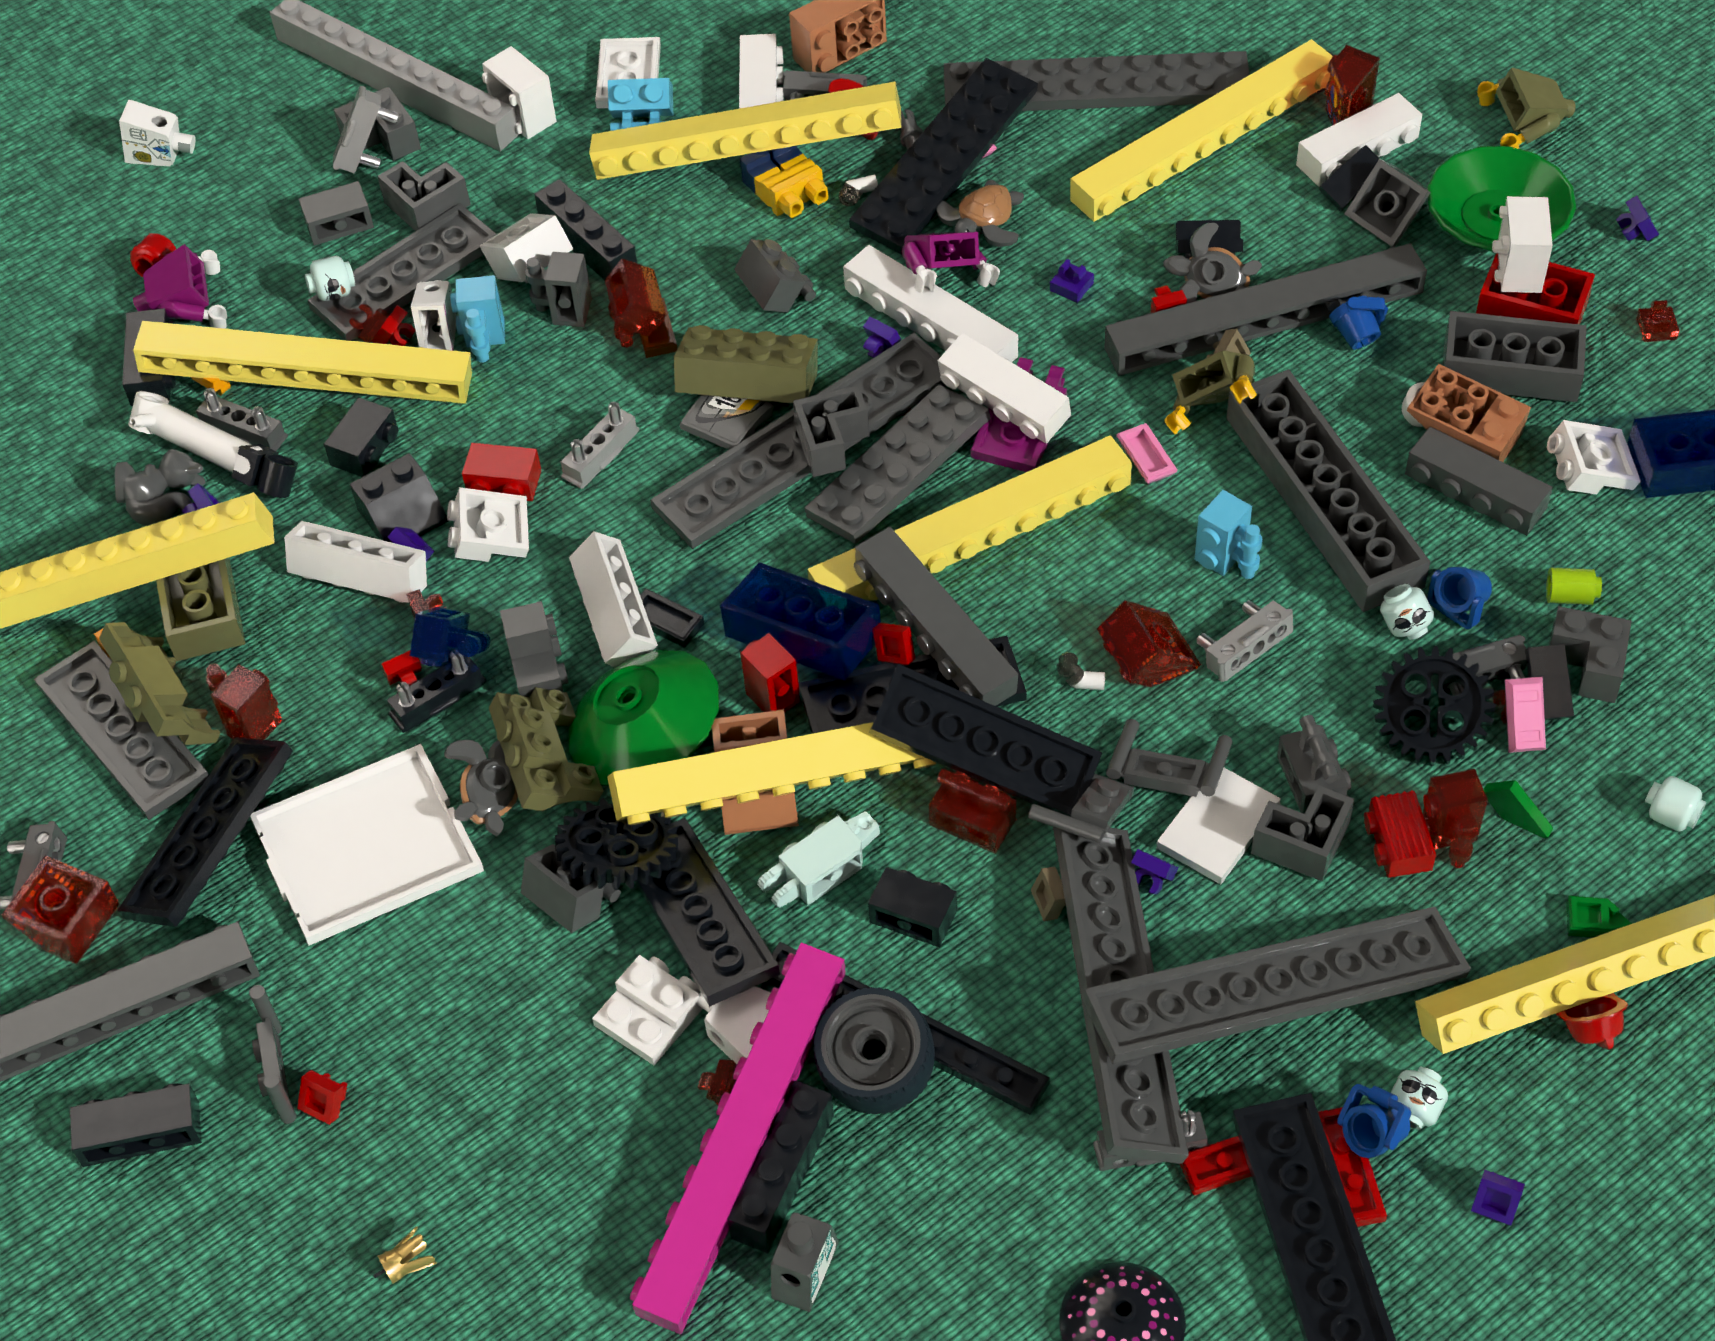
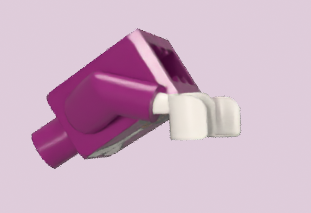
M978 232L907 235L905 237L902 255L906 261L907 268H911L913 274H917L914 287L917 292L922 293L924 286L928 287L931 292L934 290L937 275L933 270L927 268L972 265L974 269L980 270L977 278L978 284L983 287H987L989 283L995 286L1000 270L995 265L986 263V257L979 250Z
M185 244L172 253L166 254L162 260L144 272L145 292L133 298L135 308L138 311L165 308L169 321L173 319H186L202 322L203 319H207L210 321L212 328H226L227 311L222 305L211 306L209 310L204 309L209 305L205 273L215 275L220 272V262L217 259V254L212 250H205L201 253V256H197Z

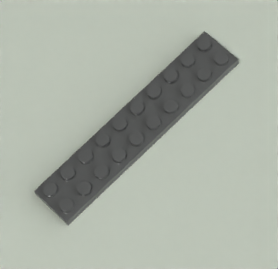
M1246 51L994 61L1038 83L1037 93L1022 111L1200 104L1249 76ZM982 62L944 63L945 105Z
M912 333L816 395L859 385L868 409L870 435L905 413L909 408L917 405L936 386H946L940 378L941 375L937 361L941 356L915 333ZM794 409L650 500L652 509L694 549L809 475L811 470L795 428ZM864 438L844 442L845 451Z
M1053 827L1081 1000L1086 988L1154 973L1135 867L1131 863L1133 857L1128 830L1110 827L1104 834L1101 843ZM1082 1000L1107 1155L1182 1164L1189 1154L1169 1050L1112 1064Z
M1431 907L1084 989L1082 1000L1112 1064L1466 978L1471 968L1437 908Z

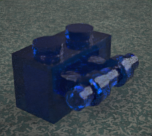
M434 607L415 614L410 656L421 658V664L439 667L442 666V662L451 661L450 653L453 652L455 655L454 650H458L465 657H472L486 651L491 640L489 635L482 631L468 629L470 613Z

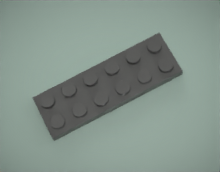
M459 203L353 271L355 286L351 287L348 296L330 301H321L315 295L308 299L309 307L344 340L351 341L390 316L397 305L402 308L413 300L417 283L435 280L444 281L484 255L480 245L497 234Z
M941 385L936 386L804 508L807 518L857 544L991 419L989 409Z
M93 641L34 678V681L40 691L145 817L150 820L203 785L209 775L176 735L157 737L148 722L136 721L115 683L111 681L109 670L112 660Z

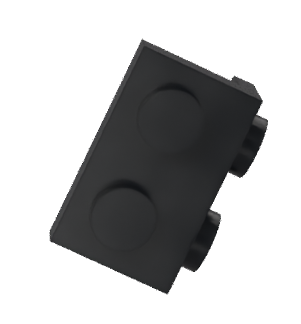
M1239 220L1176 222V253H1184V257L1187 259L1192 257L1190 249L1191 236L1200 226L1206 223H1216L1219 226L1216 233L1212 236L1208 248H1223L1234 255L1235 252H1243L1241 222Z

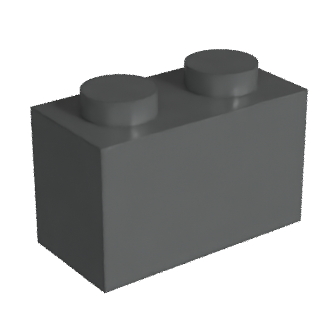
M359 181L299 198L304 220L314 246L374 228L369 206Z

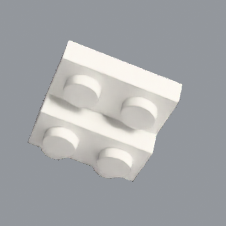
M1563 420L1548 438L1547 449L1549 453L1555 454L1558 462L1556 468L1557 478L1564 480L1569 491L1597 495L1603 486L1634 490L1641 482L1622 429Z
M459 487L455 501H449L447 520L454 521V527H450L448 534V547L455 548V558L489 562L492 554L526 558L529 551L527 497Z
M639 955L615 982L616 992L595 1014L592 1020L595 1027L652 1065H655L702 1010L697 1005L700 990L690 978L682 976L678 980L668 974L670 972L669 968L659 958L653 956L648 961Z

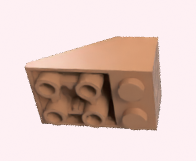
M814 0L789 13L793 60L806 72H828L887 41L885 0Z
M1438 364L1408 406L1407 411L1426 429L1429 427L1437 429L1504 462L1524 431L1531 407Z
M784 710L715 718L712 725L714 753L788 739ZM772 791L759 793L760 799L741 804L737 803V798L722 800L723 807L721 809L725 835L799 826L795 793L774 797Z

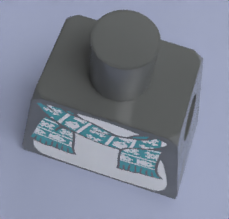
M792 1213L771 1263V1298L773 1300L808 1312L811 1311L839 1243L832 1225L799 1213ZM795 1276L800 1283H792L788 1280Z

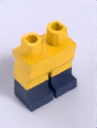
M797 146L751 153L739 158L742 182L767 206L772 207V212L776 216L785 213L789 217L794 218L804 210L803 203L811 200L814 204L820 205L828 200V188L823 182L822 169L815 165L810 158H807Z

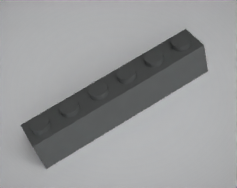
M891 527L886 528L855 547L856 562L854 563V568L857 575L863 581L868 580L873 586L879 601L884 606L889 605L895 612L896 619L900 625L910 626L920 649L926 655H932L938 663L940 672L947 680L952 679L960 691L994 706L1017 693L1018 673Z

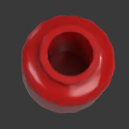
M150 233L144 236L130 253L132 267L137 274L143 277L147 269L162 260L166 254L176 250V247L166 236Z

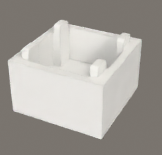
M510 46L482 63L484 71L482 78L483 82L487 85L488 94L515 107L517 123L514 126L518 134H522L527 139H530L557 122L548 75L516 49Z
M1507 196L1505 206H1500L1499 216L1502 218L1498 240H1494L1492 243V251L1498 253L1499 270H1495L1494 274L1495 282H1500L1501 292L1542 293L1553 246L1548 197Z
M531 213L480 245L497 279L517 282L525 281L526 283L528 282L525 270L529 258H538L540 265L545 268L549 264L552 252L568 253L573 250L556 215Z

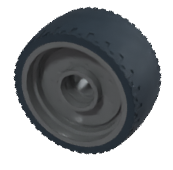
M870 987L868 989H857L854 992L851 991L849 994L843 995L842 998H838L835 1003L830 1005V1008H827L816 1028L814 1058L823 1083L836 1099L847 1107L861 1113L886 1114L907 1106L908 1103L913 1102L923 1092L933 1072L935 1049L929 1025L922 1013L912 1002L895 991ZM881 1048L885 1050V1053L877 1059H866L869 1052L873 1049Z

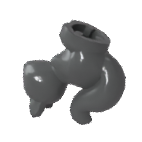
M174 449L168 450L163 455L158 469H156L155 465L148 464L145 465L143 471L135 472L128 462H117L115 466V494L117 503L125 504L131 518L144 526L170 519L176 514L178 509L182 511L185 506L192 502L188 495L181 492H170L163 495L167 487L183 488L188 485L195 486L197 483L203 486L206 484L205 479L198 474L203 470L201 464L194 462L188 454Z

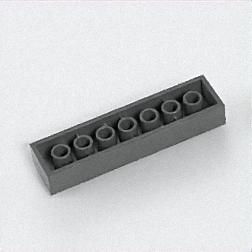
M1288 369L1251 383L1257 395L1253 399H1250L1249 396L1244 398L1241 404H1238L1233 393L1230 391L1226 419L1360 609L1365 612L1380 606L1384 601V595L1399 585L1409 584L1411 587L1425 588L1430 560L1292 372Z

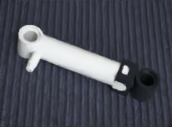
M145 391L136 392L128 423L129 427L139 432L155 434L232 472V478L248 486L257 485V489L264 494L279 498L289 497L298 466L296 461L286 456L278 455L279 452L262 444L251 445L169 405V400L161 395Z

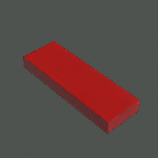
M1343 1107L1319 1111L1318 1114L1357 1227L1385 1222L1387 1214L1368 1158L1358 1156L1350 1149L1343 1134V1127L1338 1125V1117Z
M1238 1136L1189 1151V1156L1180 1164L1193 1196L1251 1177Z

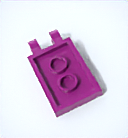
M1020 357L1017 366L1033 375V370H1030L1033 360ZM1052 365L1045 383L1067 396V388H1063L1065 378H1062L1065 368ZM988 408L991 419L979 429L971 448V458L1023 472L1039 467L1047 444L1038 438H1029L1021 431L1020 427L1010 421L1004 422L1000 420L993 410Z

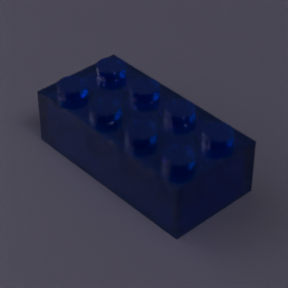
M1715 410L1634 419L1627 445L1639 475L1645 498L1715 490Z
M760 562L720 605L725 637L748 645L750 642L759 640L770 633L796 659V663L844 681L874 647L873 628L881 623L879 604Z

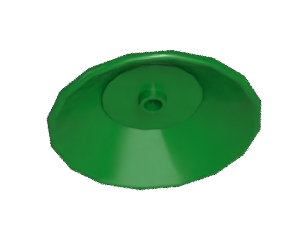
M1480 146L1454 154L1435 169L1427 186V189L1431 192L1428 196L1429 210L1441 228L1464 244L1492 251L1493 241L1498 240L1502 223L1499 209L1500 206H1505L1507 196L1548 197L1552 241L1568 229L1576 211L1573 186L1557 166L1536 153L1510 146Z
M655 650L625 660L602 675L578 704L575 711L576 718L569 727V753L574 763L594 766L600 784L602 786H609L607 777L612 772L691 757L708 737L718 713V682L706 662L685 651Z

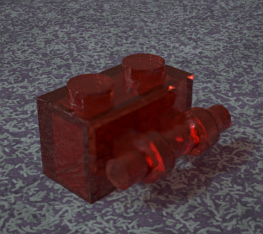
M621 258L605 279V284L610 302L608 305L609 315L615 321L613 326L615 337L620 340L622 347L627 348L633 345L632 336L634 332L650 336L657 326L661 325L664 321L666 311L654 269Z
M216 663L210 664L206 668V682L209 689L213 692L211 697L227 735L233 739L239 737L265 740L282 721L277 707L278 702L269 686V679L259 670L254 669L251 671L240 664L229 675Z
M942 769L937 778V782L941 786L929 804V825L996 854L1016 821V800L995 786L978 784L969 775L960 771L953 773Z
M1475 769L1432 777L1428 792L1423 796V816L1434 849L1450 846V862L1456 868H1462L1471 859L1473 852L1472 843L1478 839L1488 801Z

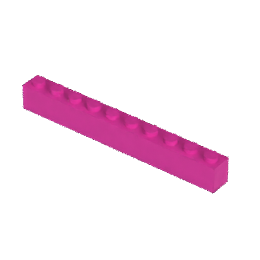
M802 942L796 954L790 953L786 958L782 969V975L785 978L780 988L774 987L768 997L766 1009L769 1012L764 1023L757 1022L753 1029L749 1042L753 1045L747 1058H740L735 1068L733 1079L737 1081L731 1094L727 1092L723 1094L716 1112L720 1116L714 1130L708 1128L700 1144V1151L703 1154L698 1165L692 1164L689 1167L683 1181V1188L686 1189L680 1203L674 1201L671 1205L665 1224L669 1226L663 1240L656 1239L648 1256V1262L651 1263V1266L645 1278L640 1276L637 1279L630 1295V1300L634 1301L632 1306L636 1316L682 1335L729 1231L727 1218L794 1081H797L814 1044L818 1023L827 1008H830L845 976V959Z

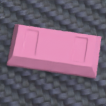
M1147 423L1116 434V437L1147 484L1164 479L1177 472V468Z
M1543 677L1505 679L1508 752L1546 750Z

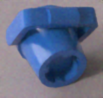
M1364 295L1351 297L1347 302L1337 307L1330 314L1329 318L1352 350H1356L1371 344L1380 337L1381 331L1379 326L1386 317L1388 307L1385 305L1384 298L1367 297Z
M1463 566L1449 567L1443 571L1438 569L1431 577L1427 600L1431 606L1465 629H1471L1480 622L1484 602L1489 599L1492 592V583L1489 577L1480 570L1468 569Z
M1356 1084L1352 1087L1337 1122L1338 1125L1343 1127V1134L1350 1149L1358 1156L1369 1159L1384 1154L1388 1149L1394 1150L1398 1143L1408 1136L1411 1109L1398 1102L1397 1095L1377 1086H1373L1370 1089L1361 1084ZM1363 1095L1367 1096L1369 1101L1375 1103L1359 1105Z

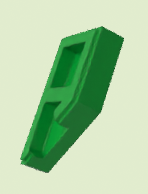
M1516 780L1486 784L1481 793L1502 819L1542 838L1549 837L1553 830L1552 825Z
M1568 896L1566 902L1568 936L1594 938L1632 924L1619 913V908L1607 898Z

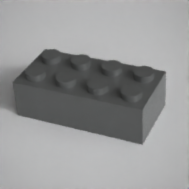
M1450 311L1444 342L1443 366L1502 394L1577 402L1584 378L1587 325Z

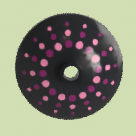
M1112 1262L1088 1270L1073 1282L1061 1304L1059 1329L1062 1341H1184L1186 1319L1178 1294L1161 1275L1138 1264ZM1126 1307L1131 1313L1128 1316H1120L1117 1314L1116 1309Z

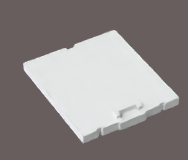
M421 744L265 807L250 815L254 828L269 858L266 860L269 870L283 900H288L308 946L484 871L482 862L461 821L456 820L454 817V807L447 808V806H450L449 798Z

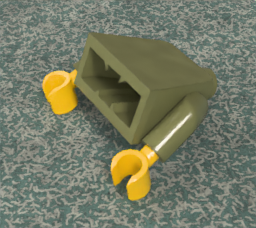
M1511 68L1505 78L1499 79L1497 84L1483 81L1477 88V95L1481 106L1492 105L1495 102V94L1497 93L1513 130L1520 132L1519 135L1514 133L1503 135L1500 146H1510L1519 149V145L1523 142L1528 144L1547 133L1555 131L1563 118H1570L1575 112L1574 100L1563 97L1556 81L1516 68Z
M1220 351L1173 374L1178 395L1173 405L1174 411L1164 419L1173 434H1177L1180 429L1185 430L1191 424L1185 416L1189 413L1191 406L1223 402L1229 398L1230 391L1233 393L1238 404H1241V401L1248 396L1250 399H1253L1257 393L1251 384L1255 382L1253 376L1256 371L1252 357L1247 354Z

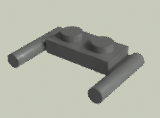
M1134 719L1126 720L1106 771V775L1109 778L1119 779L1124 777V784L1197 797L1199 791L1209 797L1215 794L1233 742L1229 736H1219L1210 763H1207L1203 760L1135 748L1131 749L1140 725Z
M1094 773L1090 786L1073 807L1071 817L1033 804L1028 818L1101 843L1104 834L1127 802L1131 800L1134 787Z
M255 985L250 989L249 995L262 1022L256 1023L258 1039L252 1040L255 1059L257 1063L262 1062L263 1073L257 1074L260 1092L263 1097H270L281 1121L285 1124H290L295 1121L297 1115L290 1102L281 1042L278 1035L282 1031V1026L264 987Z

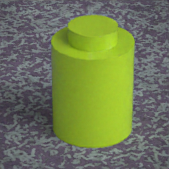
M1549 568L1546 583L1548 603L1593 605L1594 599L1601 597L1602 578L1596 576L1594 569Z

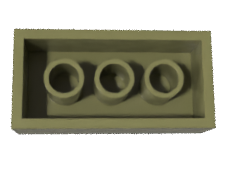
M698 325L688 327L674 355L675 392L793 403L794 400L809 397L818 373V339L808 338L802 334L782 336L775 335V333L770 331L749 333L737 328L716 330L710 329L708 326Z
M230 558L156 580L165 636L177 661L246 644Z

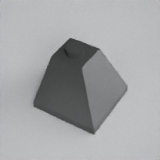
M1379 159L1344 214L1390 246L1395 247L1431 192L1419 181L1395 165Z

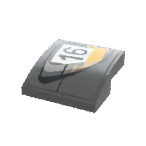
M701 395L681 421L680 429L729 450L755 434V428L773 416L774 404L762 400Z

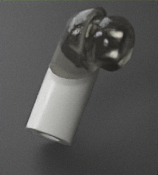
M870 175L846 181L839 193L840 202L845 206L855 205L863 193L873 191L878 186L876 176Z
M1065 652L1059 656V663L1056 665L1057 672L1071 687L1075 689L1104 690L1105 672L1084 671L1077 665L1078 657L1074 653Z

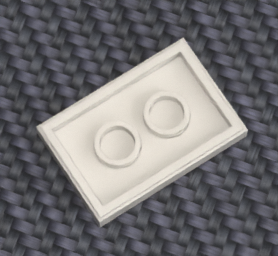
M660 37L600 39L595 97L596 108H608V80L659 78Z
M1223 768L1215 794L1209 797L1199 791L1197 797L1191 796L1158 839L1156 848L1221 885L1253 842L1255 828L1268 801L1280 804L1281 798Z

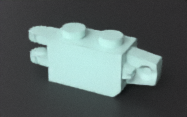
M865 811L845 822L838 815L829 822L819 824L810 835L800 842L788 845L782 854L778 856L779 863L769 869L768 872H765L757 881V885L762 891L766 892L786 881L787 883L773 894L772 902L780 908L800 896L807 905H810L862 869V850L880 834L878 823Z

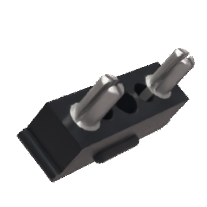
M454 650L455 655L453 652L450 653L451 661L410 686L406 682H400L401 686L397 685L398 693L387 699L390 708L388 715L403 733L452 706L461 698L486 683L480 668L466 652L462 654L460 650Z

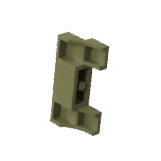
M125 622L105 623L99 640L112 660L109 675L136 721L148 722L157 737L179 735L184 745L216 743L220 736V731L218 729H211L205 719L208 711L206 709H193L182 706L188 693L173 670L177 660L174 657H168L162 648L164 643L163 637L140 635L130 629Z
M535 687L530 697L497 692L489 706V711L497 732V739L500 741L505 756V763L509 767L522 808L544 811L566 802H598L603 789L595 767L583 763L568 762L555 725L570 727L576 718L568 694L556 689L549 690Z

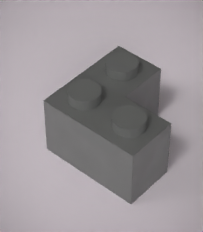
M390 87L375 91L374 93L381 95V107L398 113V119L396 123H392L376 117L364 150L381 143L393 161L420 150L421 147L415 122ZM353 102L334 109L340 136Z
M404 161L377 176L384 203L414 231L422 228L459 203L465 208L471 205L465 178L447 162L422 177Z
M859 385L793 401L795 428L812 476L816 477L845 470L844 442L869 437L868 409Z
M542 601L501 610V619L519 695L530 697L535 687L549 690L556 689L563 692L562 685L569 682L564 662L556 663L555 657L562 656L553 614L545 615Z
M1558 606L1549 645L1564 644L1567 664L1583 667L1578 696L1615 703L1623 679L1632 620Z
M1318 785L1305 814L1268 801L1254 831L1251 854L1323 881L1349 826L1354 798Z

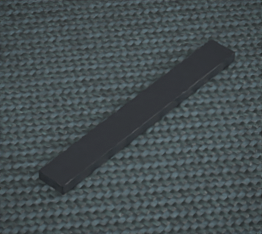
M782 942L778 943L772 955L779 964L781 975L768 980L769 982L778 987L781 986L785 978L782 975V969L786 958L790 953L796 954V949ZM845 975L832 1003H835L838 998H842L843 995H847L851 991L854 992L857 989H868L870 987ZM922 1013L933 1037L935 1067L1029 1115L1032 1114L1050 1084V1077Z

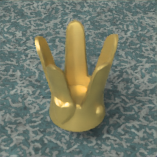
M417 1226L393 1249L378 1255L384 1269L373 1275L374 1278L386 1272L392 1284H394L406 1274L437 1264V1261L431 1255L410 1261L424 1251L427 1246L421 1234L410 1239L417 1231Z

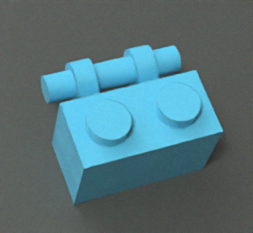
M670 79L608 80L609 112L613 118L622 117V122L610 123V131L665 122L660 121V116H674L673 85ZM633 117H650V120L648 122H633Z
M495 275L456 279V293H451L450 299L452 312H458L459 314L456 316L458 335H464L466 347L471 348V352L476 356L478 362L484 363L489 360L488 353L491 345L505 344V319Z
M1222 490L1198 516L1194 560L1198 561L1204 568L1213 570L1222 576L1238 562L1241 576L1245 579L1253 578L1260 564V556L1257 552L1262 548V536L1257 525H1250L1252 506Z

